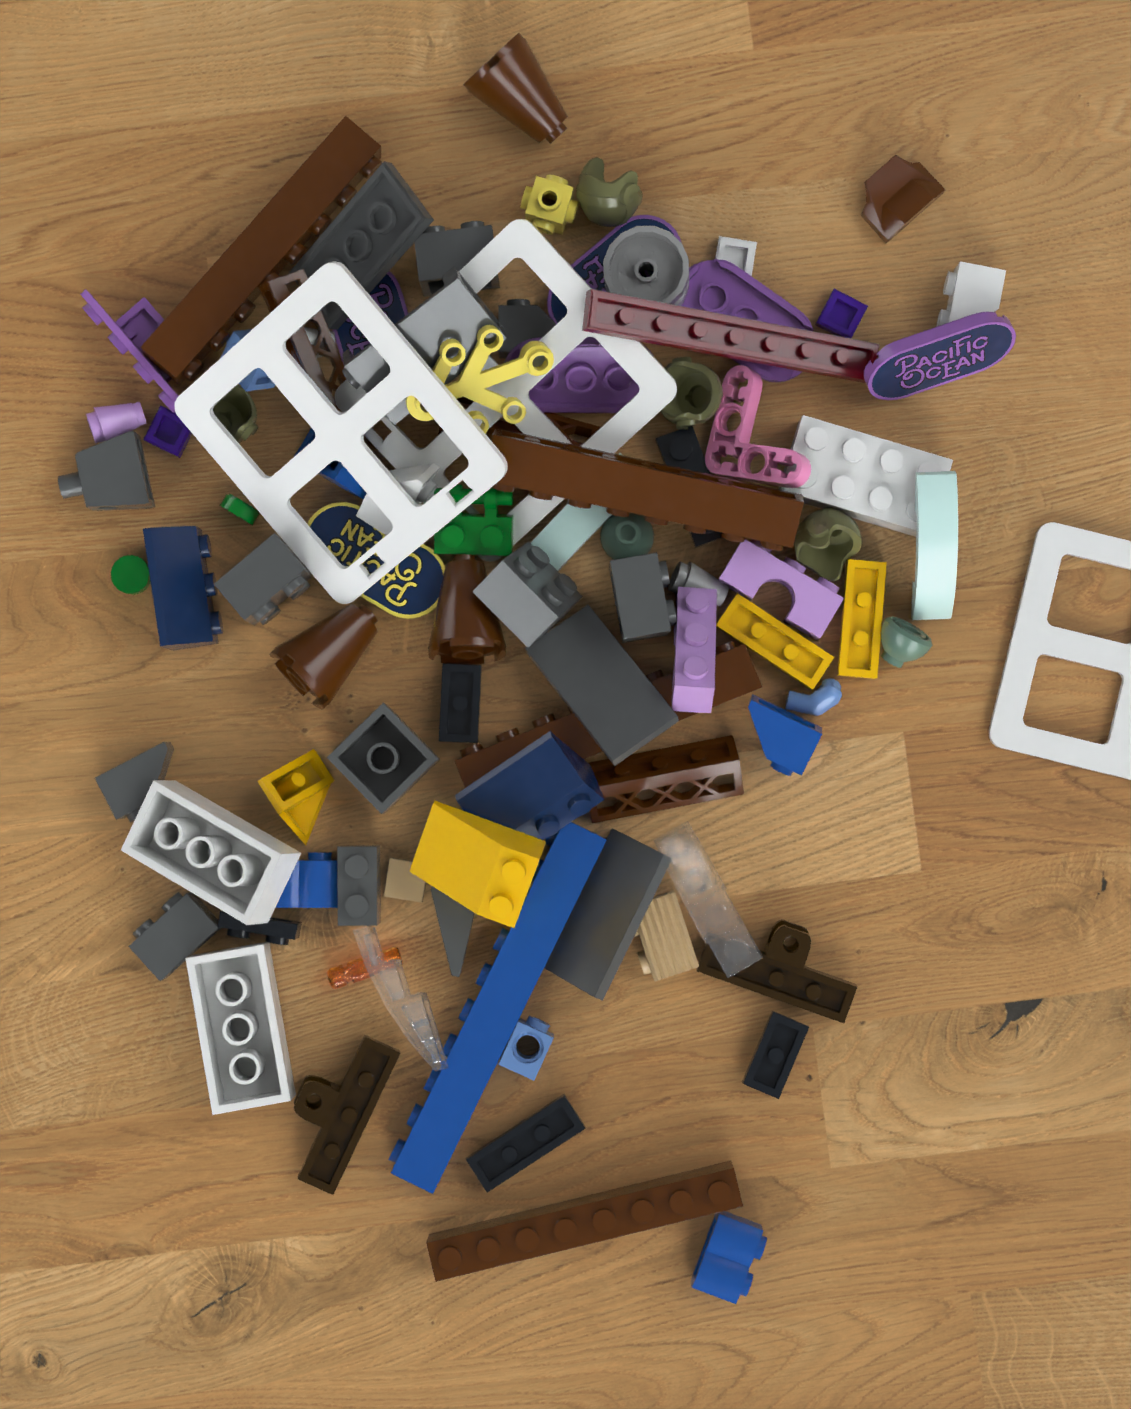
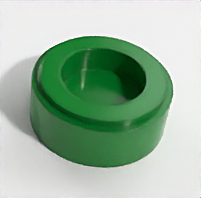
M230 493L225 495L219 505L252 526L260 515L258 510Z
M126 555L119 558L111 569V580L114 586L119 591L130 595L139 594L146 590L151 582L148 563L134 555Z

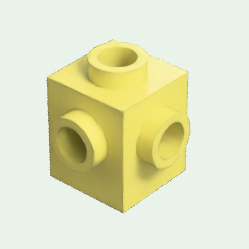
M546 175V178L536 176L533 187L526 186L520 208L526 210V220L530 221L540 233L552 235L555 232L563 235L566 222L573 224L579 201L574 200V187L568 186L566 179L555 175ZM544 197L554 200L556 203L552 206H547L542 202V199Z

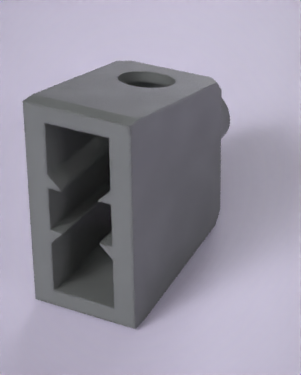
M135 431L126 432L77 452L75 459L78 472L58 476V485L63 499L83 495L86 507L92 511L155 508L141 437Z

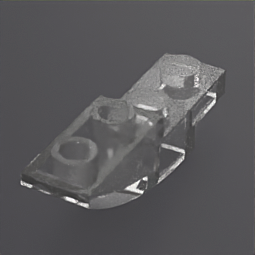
M686 821L655 839L654 842L658 851L672 858L667 871L704 942L709 944L727 978L763 959L764 957L726 893L724 883L689 822Z

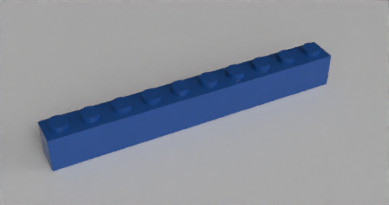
M573 822L561 828L556 834L546 838V845L551 847L545 859L539 860L532 879L533 884L525 898L515 928L511 927L509 931L502 927L492 948L499 951L493 965L485 962L475 984L482 988L475 1001L470 998L467 999L458 1017L464 1024L458 1036L450 1033L441 1051V1054L446 1056L447 1059L441 1071L433 1068L423 1088L430 1092L424 1106L415 1104L406 1125L412 1127V1130L406 1141L398 1139L388 1159L395 1163L391 1174L432 1194L607 839Z

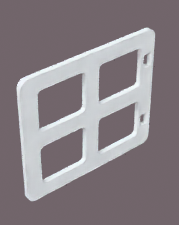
M516 219L510 222L459 271L472 289L478 293L514 258H521L567 308V314L539 340L547 345L554 356L553 366L546 374L533 376L525 373L486 389L506 398L516 397L522 402L526 409V415L521 422L515 425L523 434L572 444L530 399L529 391L585 338L594 337L639 386L638 394L586 442L580 445L582 447L615 453L674 399L677 392L676 381L640 341L582 331L586 291L592 288L530 221ZM490 355L482 371L498 365ZM542 355L535 357L533 366L537 367L543 364L545 357ZM345 380L335 392V403L342 412H346L367 393L362 387L355 389L348 380ZM473 402L466 409L467 412L480 411L488 420L489 428L502 418L501 413L477 402ZM510 406L507 409V415L516 414L519 406ZM384 416L381 420L392 432L385 440L372 428L364 434L395 469L431 463L439 466L440 468L433 482L438 484L437 488H444L450 483L445 477V469L462 454L444 430L425 448L417 447L387 416ZM474 419V421H475V422L478 424V426L480 427V426H481V423H482V420H481V419ZM528 494L507 513V515H513V546L565 498L553 496L552 500H542ZM472 505L465 509L468 513L480 514ZM478 555L482 560L489 562L496 561L500 557H502L495 555Z
M336 261L328 262L320 267L179 395L175 401V412L180 420L329 595L341 604H349L357 599L500 481L508 469V464L503 454L348 268ZM331 301L336 302L390 366L389 375L346 412H340L335 408L286 349V341ZM256 368L262 369L315 432V439L273 476H267L213 412L214 406ZM408 396H414L418 399L468 459L469 463L462 473L424 504H417L364 442V434ZM332 461H339L391 521L393 526L390 533L350 566H344L337 560L290 503L291 497ZM463 480L472 491L456 503L448 491ZM376 553L385 563L369 574L362 563Z
M1055 522L1046 523L1036 532L990 722L989 739L996 747L1131 780V641L1128 644L1051 626L1047 621L1061 559L1064 555H1071L1131 570V541ZM1040 655L1060 658L1120 674L1122 682L1106 743H1093L1032 728L1024 724L1023 716L1036 662Z

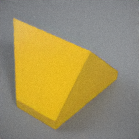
M315 749L257 781L279 816L306 846L330 785L335 781Z

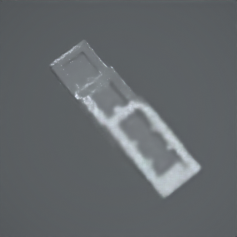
M367 925L352 930L365 967L385 1007L407 1040L434 1071L448 1069V1063L427 993L418 992L411 995L401 960H384L375 927Z

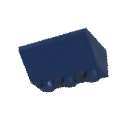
M197 526L144 528L143 534L160 646L175 651L219 644L218 634H223V623L220 611H214L212 596H217L218 591L214 585L216 582L214 572L208 573L206 558L212 557L208 534L203 535L202 530Z
M551 731L455 795L456 801L463 811L541 840L556 834L561 828L579 816L588 813L591 808L605 800L591 765Z

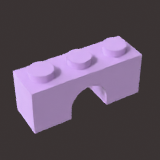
M745 539L744 542H740L718 580L729 585V589L749 601L753 599L759 587L767 582H777L784 585L791 594L792 604L783 621L814 640L820 639L844 599L837 594L839 587L822 577L815 581L803 574L806 570L803 565L788 557L781 561L770 554L771 549L760 546V541L751 539L749 542Z
M678 587L675 607L677 623L674 625L673 711L711 713L715 690L717 589Z

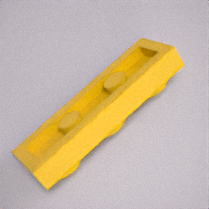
M853 559L846 561L837 676L877 679L887 562Z
M738 593L734 596L716 624L718 629L739 643L745 644L747 648L810 690L815 688L834 659L832 655Z

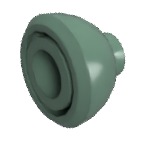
M630 513L629 517L612 515L602 525L600 532L601 545L604 551L614 560L648 554L654 542V531L651 523L644 520V515Z
M894 616L885 618L881 628V643L884 649L881 657L891 665L901 668L904 662L915 661L923 657L933 646L931 638L913 624Z

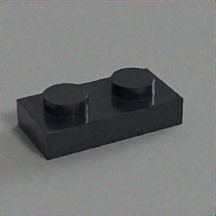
M442 664L439 742L478 743L481 665Z
M220 911L218 927L228 928V936L250 939L251 933L266 935L265 942L279 945H288L289 939L296 940L299 938L302 922L271 917L268 923L246 925L224 911Z
M772 1010L742 1083L779 1099L809 1026Z

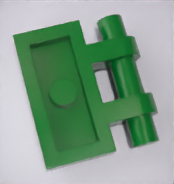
M457 484L448 492L457 503L472 489H465L463 485ZM491 487L472 503L484 504L485 514L463 513L462 511L434 534V554L509 556L513 553V515L498 514V505H513V492L500 491ZM436 488V490L434 491V495L438 493L442 488Z

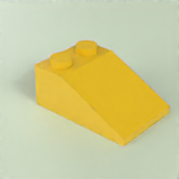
M434 800L409 872L475 914L515 928L546 841Z

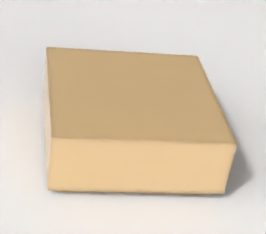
M390 858L384 897L423 902L426 882L409 872L413 861Z

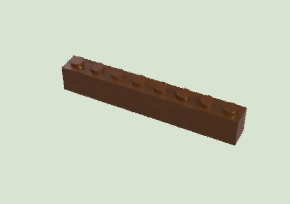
M345 116L142 344L140 348L143 355L179 386L185 379L192 381L203 369L204 363L202 360L211 350L214 352L219 351L230 337L228 331L236 321L243 323L252 314L256 307L253 302L261 294L259 286L280 277L279 273L288 263L291 266L296 264L307 249L304 246L313 234L319 237L332 221L329 216L338 206L343 209L357 193L355 187L364 177L368 180L382 164V161H380L381 145Z
M495 428L492 434L491 441L506 458L508 464L505 476L492 486L494 489L505 492H513L514 488L529 490L530 496L542 500H552L553 496L568 499V504L584 509L591 508V504L607 507V513L620 517H629L630 513L644 515L645 521L656 525H668V521L684 524L683 529L698 534H705L707 529L722 532V538L734 542H744L745 538L760 541V546L776 551H782L783 546L790 548L794 546L804 504L802 494Z
M730 641L716 647L715 690L712 708L762 688L745 644L736 647L734 641ZM658 670L645 675L672 708L673 673L664 676L662 670ZM568 707L569 715L559 719H555L553 713L532 721L534 729L522 734L519 733L517 728L496 736L498 743L487 748H483L481 742L460 750L462 758L454 762L466 788L549 731L583 759L603 751ZM674 711L679 721L698 714L696 712Z
M731 1161L432 1233L429 1234L426 1244L435 1282L740 1208L743 1207L734 1167Z

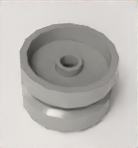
M636 226L622 232L609 245L603 260L606 292L678 306L684 303L689 290V258L683 244L670 231L656 226ZM644 270L654 272L650 277H642L639 274Z

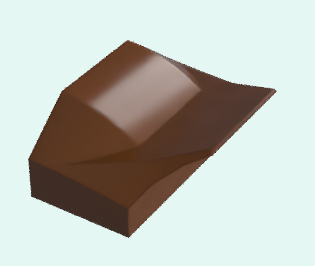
M895 155L864 182L866 204L861 216L878 236L887 243L938 199L945 189L920 162L911 163Z

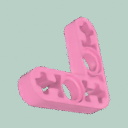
M737 365L731 368L723 380V398L715 413L705 454L706 467L710 472L720 477L786 488H798L804 485L811 474V464L806 456L791 449L749 444L763 382L761 376L749 367ZM747 379V380H748L747 386H746V387L743 386V387H741L740 390H739V389H738V384H739V382H745V380ZM734 400H736V401H738V402L743 401L744 404H743V406H740V405H738V404H736V403H733V401H734ZM739 412L741 416L740 425L736 430L729 432L727 429L728 418L732 414ZM763 454L765 458L763 469L756 474H752L750 464L753 458ZM730 455L738 459V465L731 462L720 464V459ZM777 463L784 466L796 464V470L787 474L777 469Z

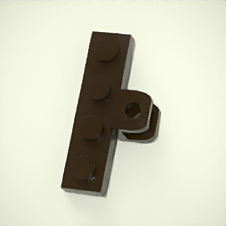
M782 919L773 926L764 951L709 932L698 963L699 967L696 968L697 972L841 1023H845L857 990L855 983L804 966L811 947L808 930L803 926ZM793 937L796 939L793 945L788 946L783 943L785 939Z
M364 1035L340 1087L338 1084L319 1076L308 1075L304 1078L294 1099V1110L301 1118L321 1128L298 1174V1180L329 1194H334L399 1058L400 1050ZM316 1094L320 1097V1100L312 1103L307 1100V1097Z

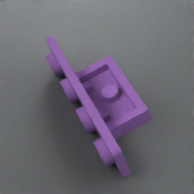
M85 289L80 293L87 302L82 309L97 326L103 321L112 331L108 339L122 355L128 350L138 361L133 365V368L147 384L153 379L163 390L158 395L159 398L174 413L175 401L179 395L168 383L172 379L147 359L140 348L164 319L144 297L115 322L98 301Z

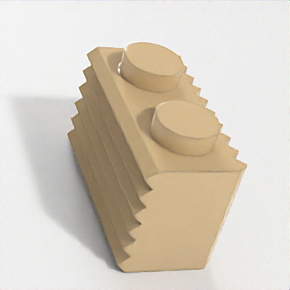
M674 890L653 897L634 937L640 936L644 951L637 953L644 975L652 973L654 981H658L698 968L699 964Z

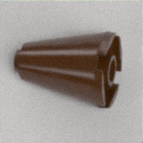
M520 33L515 35L463 84L470 94L538 143L546 139L551 144L567 129L562 122L568 116L527 40Z
M463 554L454 556L453 561L445 565L428 645V655L431 660H434L435 656L439 655L443 664L479 665L484 664V656L494 655V662L506 656V643L499 618L473 593L474 589L487 577L484 563L477 561L474 555Z
M350 604L275 647L269 655L271 658H279L275 665L289 683L302 696L308 692L314 695L317 699L312 704L323 710L331 703L378 631L374 624L378 620L363 604L359 607Z

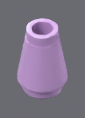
M140 402L94 407V412L86 414L96 444L147 424Z

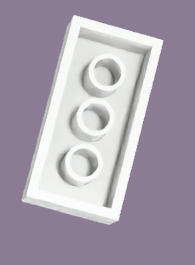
M803 415L798 422L791 450L806 456L811 464V474L804 485L798 488L779 486V490L802 494L804 504L821 509L832 507L851 518L916 537V472L950 471L953 460ZM797 465L785 466L784 472L787 474L791 471L795 472Z
M153 780L121 848V851L246 925L269 922L301 855V852L176 780Z
M262 942L195 954L185 958L212 1115L291 1101L296 1092L270 943Z

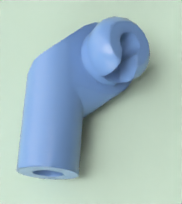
M828 678L823 680L820 688L810 695L789 690L785 709L819 716L839 703L842 697L841 684L836 679Z

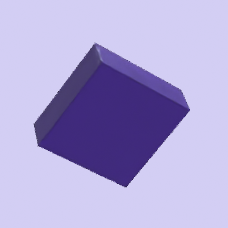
M834 288L815 325L836 336L851 339L868 306Z
M160 405L143 440L180 458L192 433L180 420L176 412L173 413L171 410Z

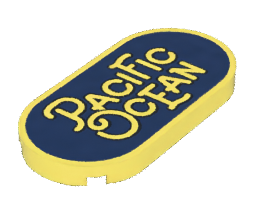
M336 502L328 504L315 512L307 524L342 565L350 566L386 535L356 516L360 506L348 502ZM422 544L361 594L360 597L397 618L414 619L425 616L437 608L445 565L439 555L434 554L433 549ZM374 553L362 564L371 574L385 562Z

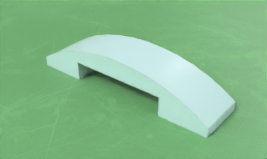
M567 504L533 539L531 544L541 548L548 555L549 563L559 571L612 514L606 512L607 507L591 504V508L584 509Z
M956 471L916 472L915 582H912L911 618L912 620L951 619L955 598L958 559Z

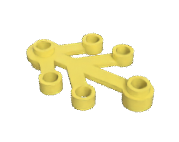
M485 325L477 333V343L458 380L445 386L456 399L466 397L501 413L506 422L517 424L526 415V409L522 402L516 397L506 398L486 388L525 373L533 376L544 375L552 368L554 356L543 342L530 341L522 347L519 358L482 371L490 353L499 350L503 344L501 332L493 325ZM489 333H495V341L491 344H485V336ZM447 339L440 345V356L433 368V372L443 384L452 366L461 364L466 356L464 347L456 339ZM449 348H459L458 354L455 357H446V352ZM540 355L545 357L543 364L537 367L533 366L535 357ZM406 397V407L415 419L420 421L434 419L425 408L420 406V402L416 397ZM518 405L519 409L516 414L507 415V409L510 406ZM480 411L468 412L473 420H482L480 428L486 434L489 423L483 413Z

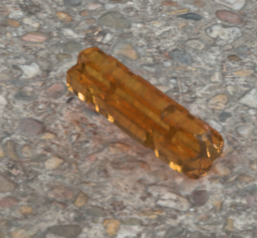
M391 947L382 950L380 955L374 953L348 962L345 967L339 965L330 968L327 971V977L331 987L338 989L347 986L349 981L355 983L383 973L384 969L390 971L403 965V959L398 947Z

